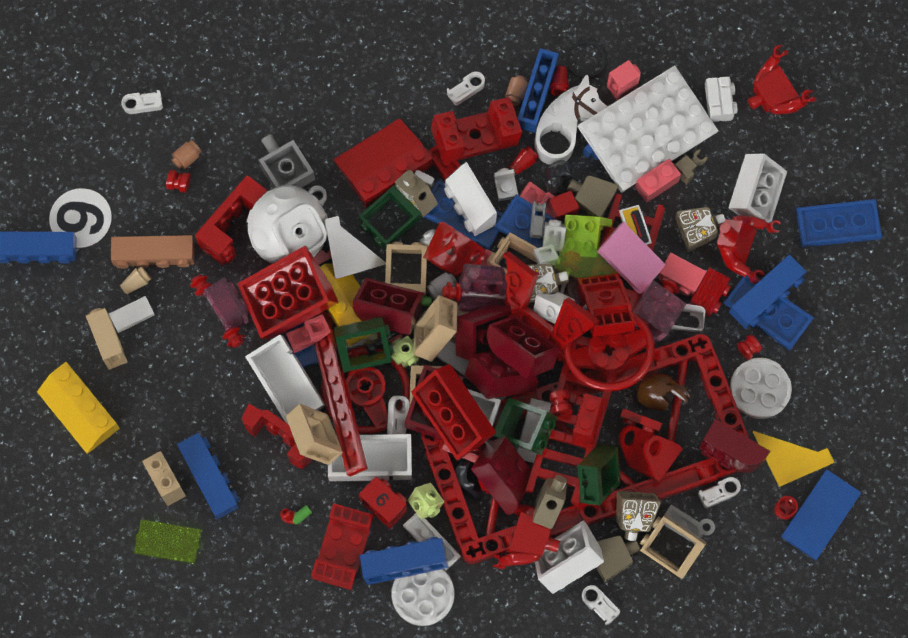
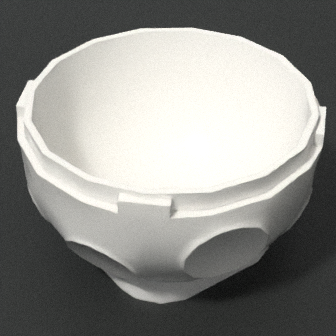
M292 185L280 186L267 191L255 203L252 210L249 211L247 219L248 234L252 247L261 258L269 263H275L304 246H307L314 257L322 249L326 241L325 219H328L319 200L308 191ZM300 228V232L296 234V229Z

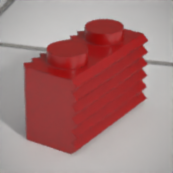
M708 268L689 304L702 306L705 309V315L708 317L713 312L717 314L722 304L719 302L721 296L726 297L731 288L728 285L730 278L712 268Z
M589 394L583 395L573 429L574 440L593 444L603 409V398Z

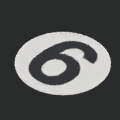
M83 188L70 190L61 195L52 206L49 217L52 232H74L77 237L76 248L88 247L100 241L109 230L111 210L105 198L93 190Z

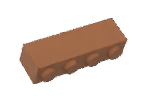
M192 235L111 237V261L114 266L121 269L128 268L129 266L148 268L149 265H157L160 268H166L169 265L188 267L189 264H194V239Z

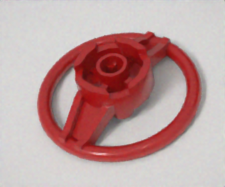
M633 312L635 324L640 328L638 331L625 335L617 333L614 335L592 337L589 346L572 350V343L563 348L565 361L572 374L583 384L600 391H619L639 382L650 369L655 354V344L651 330L639 315ZM646 348V357L641 368L633 376L620 382H599L589 378L579 369L593 368L605 375L616 374L624 369L630 357ZM606 350L612 351L611 356H608L607 353H604Z
M357 347L347 351L349 358L369 354L365 347ZM376 348V352L384 351L382 349ZM391 357L392 362L390 364L397 370L401 378L402 396L410 400L409 376L401 363L397 365ZM373 367L346 372L348 376L346 384L351 403L358 409H364L373 423V426L357 425L359 434H374L386 430L388 413L384 402L386 383L382 373ZM322 379L321 397L326 404L324 408L327 414L333 420ZM363 383L371 385L368 391L361 390ZM402 401L400 402L399 407L397 408L398 411L403 406Z

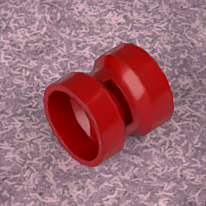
M170 170L166 180V189H179L180 192L187 193L191 174L185 172L180 174L176 170Z
M558 390L549 394L550 402L553 403L551 410L554 416L563 417L573 412L572 405L569 404L570 392L568 390Z
M791 496L780 498L774 508L776 516L783 520L792 518L798 509L797 501Z

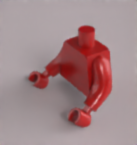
M778 45L774 48V53L759 70L754 79L753 93L755 95L747 100L752 109L762 106L766 113L771 112L776 115L797 112L806 106L808 102L816 101V97L809 98L810 93L814 92L813 90H805L802 96L799 97L780 65L778 66L781 60L780 57L788 54V50L783 51L782 54L780 53V48L783 45Z
M737 215L732 220L726 219L719 228L720 235L717 246L721 251V256L727 268L743 277L748 276L753 284L761 281L756 276L763 277L764 272L761 270L752 272L745 263L757 231L756 229L763 230L767 228L768 232L776 233L779 230H774L773 224L780 225V221L775 220L768 223L765 219L747 215Z
M519 504L514 512L516 516H519L508 550L510 554L505 556L495 555L494 558L498 559L499 562L497 565H493V567L504 569L506 566L534 563L539 558H542L545 549L557 553L560 541L549 537L551 529L532 522L535 510L533 506Z

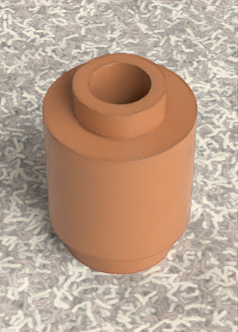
M520 75L511 78L505 94L506 98L510 97L514 106H520L523 103L529 84L527 78Z
M192 140L188 143L185 142L172 154V162L178 169L181 167L186 169L199 158L201 150Z

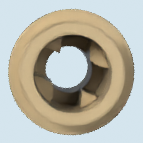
M141 266L138 269L135 268L123 283L120 284V287L126 294H129L147 285L151 278Z

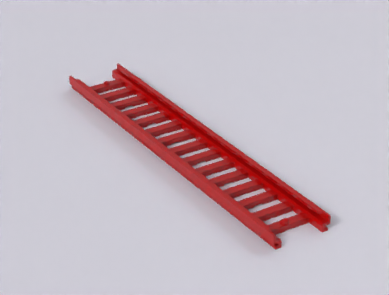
M621 194L614 196L608 219H612V228L605 227L600 245L608 231L616 229L613 227L615 218L621 219L620 209H618L622 197ZM659 204L654 218L643 216L646 226L651 227L649 236L652 243L647 244V246L652 251L665 212L663 205ZM598 254V257L595 258L590 277L598 276L599 272L610 275L618 272L611 265L602 263L603 258ZM625 288L630 299L632 311L635 313L640 294L634 289ZM580 336L572 342V350H575L577 345L589 346L591 338ZM611 350L605 351L606 353L612 354ZM564 361L556 391L564 390L566 382L593 389L569 373L570 369L566 361ZM617 373L608 375L606 383H614ZM601 391L603 392L601 398L604 399L603 409L593 444L574 440L572 435L552 430L549 439L585 448V458L596 447L612 391ZM570 394L569 403L581 406L583 397ZM553 403L551 404L550 411H549V413H551V414H552L551 408L553 407ZM570 414L558 417L557 420L575 425L577 416ZM546 448L541 456L536 454L525 493L533 492L537 477L554 480L556 475H561L566 478V485L575 487L571 504L578 507L580 502L579 477L575 478L540 467L543 458L578 467V464L583 459Z

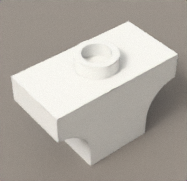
M560 292L551 295L539 293L536 295L533 311L540 317L555 324L563 301L570 297Z

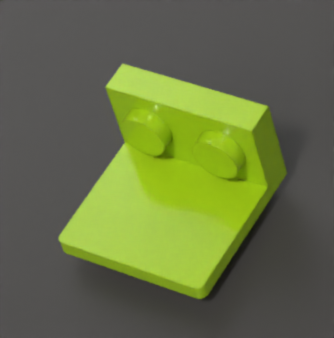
M565 215L564 226L566 227L562 255L568 253V251H574L579 253L580 257L597 258L601 231H603L604 227L612 228V219Z

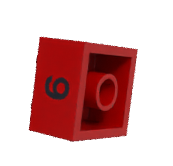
M375 477L359 493V499L369 511L391 530L407 513L406 498L399 492L395 494L390 488L391 485L384 478L379 479Z

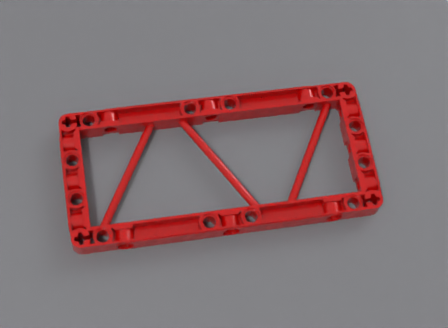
M698 334L655 348L652 365L644 377L655 374L658 370L670 366L672 368L679 366L676 383L684 385L688 362H696L707 397L711 399L715 409L716 419L749 438L719 359L708 336ZM698 342L700 343V345L704 344L703 349L700 346L696 347ZM683 348L686 351V355L681 356L677 354L676 349ZM646 352L630 357L624 369L617 373L614 383L633 376L641 368ZM594 369L584 372L589 378L606 383L608 375ZM717 379L720 382V386H712L710 380ZM558 382L537 388L535 392L523 393L511 398L528 405L531 398L544 401L542 395L556 391ZM566 382L564 390H568L570 394L583 397L584 394L594 395L601 392L590 388L585 389L582 386ZM675 394L667 440L674 443L682 401ZM508 399L502 400L500 402V407L493 425L494 429L496 428V425L499 421V418ZM523 410L520 420L526 418V410ZM725 417H732L735 424H727ZM556 420L555 427L561 432L573 436L572 429L562 421ZM422 434V443L439 494L444 500L443 506L465 562L476 564L493 558L495 555L508 553L516 526L494 533L499 504L492 497L486 534L484 537L478 538L448 451L442 449L444 441L435 437L434 441L427 439L428 435ZM714 457L670 472L669 468L660 482L651 478L635 483L620 470V481L627 487L617 491L655 493L659 500H663L738 473V471L732 468L729 470L723 469L719 464L720 461ZM446 471L450 474V478L442 480L439 478V474ZM617 491L612 492L600 506L579 503L578 507L573 505L562 509L550 531L549 537L559 536L583 520L587 525H591L616 516ZM592 508L595 511V516L587 517L584 510ZM455 510H461L464 516L461 519H456L452 513ZM495 542L498 548L495 551H489L486 548V544ZM479 545H482V550H483L484 555H482V551H479V550H480V546H479ZM469 549H472L473 552H476L474 558H472L471 555H467L469 553Z

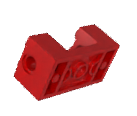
M510 97L491 101L488 112L456 119L453 111L434 115L431 125V132L443 164L517 146L522 134ZM471 132H477L480 135V138L473 139L470 137L469 134Z
M247 175L195 234L199 248L222 266L230 263L236 256V248L233 247V239L226 235L225 232L230 228L232 220L240 217L243 213V208L248 211L252 210L255 203L267 190Z

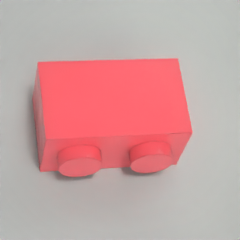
M628 60L609 72L607 88L617 101L638 88L641 74L639 68L635 64L632 65Z
M668 159L637 179L635 188L647 203L678 183L681 173L672 161Z
M670 253L665 262L666 265L659 272L658 279H660V282L662 280L674 281L680 294L693 297L706 271Z

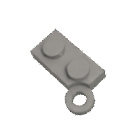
M672 504L666 512L667 516L698 537H701L702 534L710 535L715 530V524L711 519L707 518L699 522ZM667 523L664 524L666 527L670 528L671 530H673L674 532L678 533V534L681 535L682 537H684V538H686L687 540L691 541L692 543L696 544L695 542H693L692 540H690L689 538H687L686 536H684L682 533H680L679 531H677L676 529H674L673 527H671V526L668 525ZM709 523L711 526L710 530L705 531L703 524Z

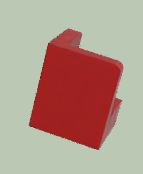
M572 191L553 197L549 201L556 220L563 221L565 220V215H577L579 212V207Z

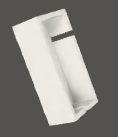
M278 335L245 357L284 421L288 424L286 415L299 404L317 411L325 407L326 404L296 355L291 354L293 350L284 336Z
M411 434L360 435L368 469L351 477L346 474L342 454L328 465L329 481H372L375 477L389 480V476H393V480H412Z

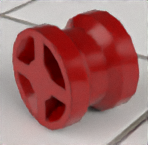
M751 334L746 337L745 341L737 343L738 350L747 360H750L754 353L762 351L760 343Z

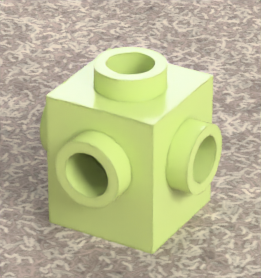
M407 335L404 338L399 337L393 342L394 354L391 357L397 365L401 363L406 368L418 362L419 356L414 355V338L411 340ZM406 347H408V349H409L408 352H403V351H402V350H404Z
M431 483L416 487L407 500L420 519L436 516L444 503V500Z

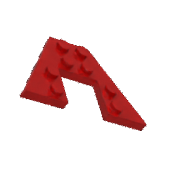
M509 251L503 254V258H506L507 263L505 280L507 282V303L511 306V315L509 317L518 316L561 348L560 351L600 322L571 298H567L562 303L553 327L527 307L539 274Z

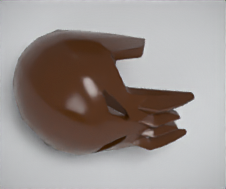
M651 374L645 377L637 387L639 403L656 411L667 410L669 402L674 399V394L686 403L688 402L686 396L690 399L686 387L676 383L666 374Z

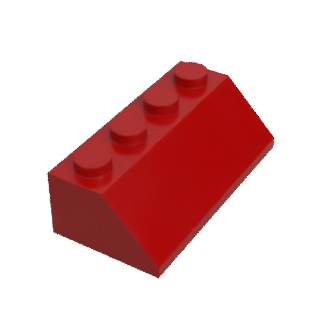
M451 364L435 369L411 391L456 460L472 452L497 433Z

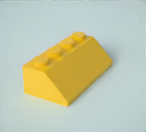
M333 263L320 266L339 302L327 309L336 326L361 322L353 310V299L360 288L353 274L336 279ZM370 335L347 339L346 342L350 347Z
M67 362L53 371L37 391L87 454L120 429Z

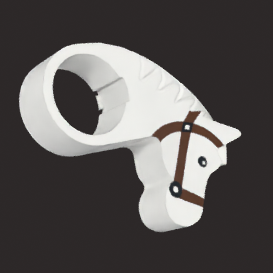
M588 75L583 78L580 85L570 88L555 99L540 118L535 134L534 150L542 162L551 165L560 160L567 161L574 150L577 125L608 107L599 99L597 88L589 85ZM551 130L552 132L560 131L567 138L570 147L564 153L551 154L543 149L540 144V138Z

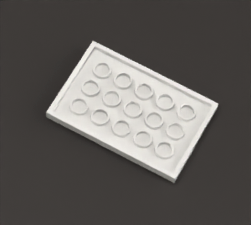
M676 66L671 67L577 126L614 183L619 186L618 189L621 193L635 185L637 179L666 160H675L718 132V129Z

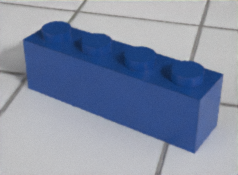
M539 49L518 116L522 130L536 133L558 63L559 53Z
M0 232V263H9L10 261H17L19 263H29L30 261L50 263V261H58L59 263L66 264L70 263V261H76L77 237L74 232Z
M789 254L731 307L729 313L745 330L750 325L755 327L762 320L760 318L762 314H769L776 307L775 303L779 299L783 301L789 296V290L793 286L797 288L805 281L803 277L807 271Z
M197 433L178 443L177 446L216 519L238 509L239 507L236 502L240 500L235 490H229L227 484L230 481L225 472L220 473L218 466L221 464L215 454L211 456L208 450L211 445L206 436L202 438Z
M430 537L426 541L419 543L416 541L408 542L400 547L389 546L381 551L369 550L365 554L360 555L363 579L367 585L449 568L445 544L442 538Z

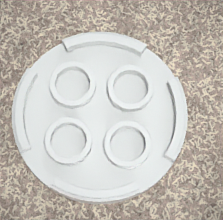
M753 358L741 364L733 373L729 386L737 408L743 414L756 419H766L780 413L789 402L792 391L791 381L781 365L767 358Z
M441 569L395 579L392 586L394 608L405 621L414 625L428 626L441 621L449 613L454 602V587L449 575Z

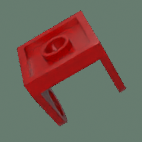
M440 222L423 258L448 274L459 277L476 269L483 262L486 250L447 223ZM452 248L451 254L448 255L446 251ZM480 252L479 258L472 264L474 257Z
M633 425L624 427L619 435V444L627 465L633 471L660 482L683 449L677 443ZM633 430L634 440L629 445H626L625 436L627 432Z

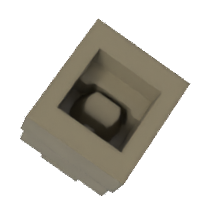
M700 150L694 153L692 159L686 155L675 164V167L681 173L680 179L686 185L692 180L696 167L705 164L707 161V157L702 160L697 158Z

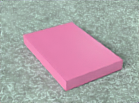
M622 222L597 250L638 294L643 293L666 265L625 222Z

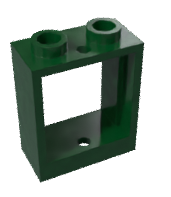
M393 185L359 215V227L366 234L369 232L374 237L372 239L378 247L383 246L387 249V244L399 240L422 219V215ZM393 200L410 219L386 240L368 221Z
M382 317L334 328L344 373L392 362L390 354H394L392 341H387V336H390L389 326L383 323ZM380 332L384 351L353 358L348 357L345 340Z
M508 398L495 428L497 433L493 436L498 439L506 436L512 445L541 456L547 446L550 434L555 428L558 417L545 410ZM523 410L540 415L529 444L512 438Z
M598 444L578 464L580 503L600 506L621 484L618 446Z

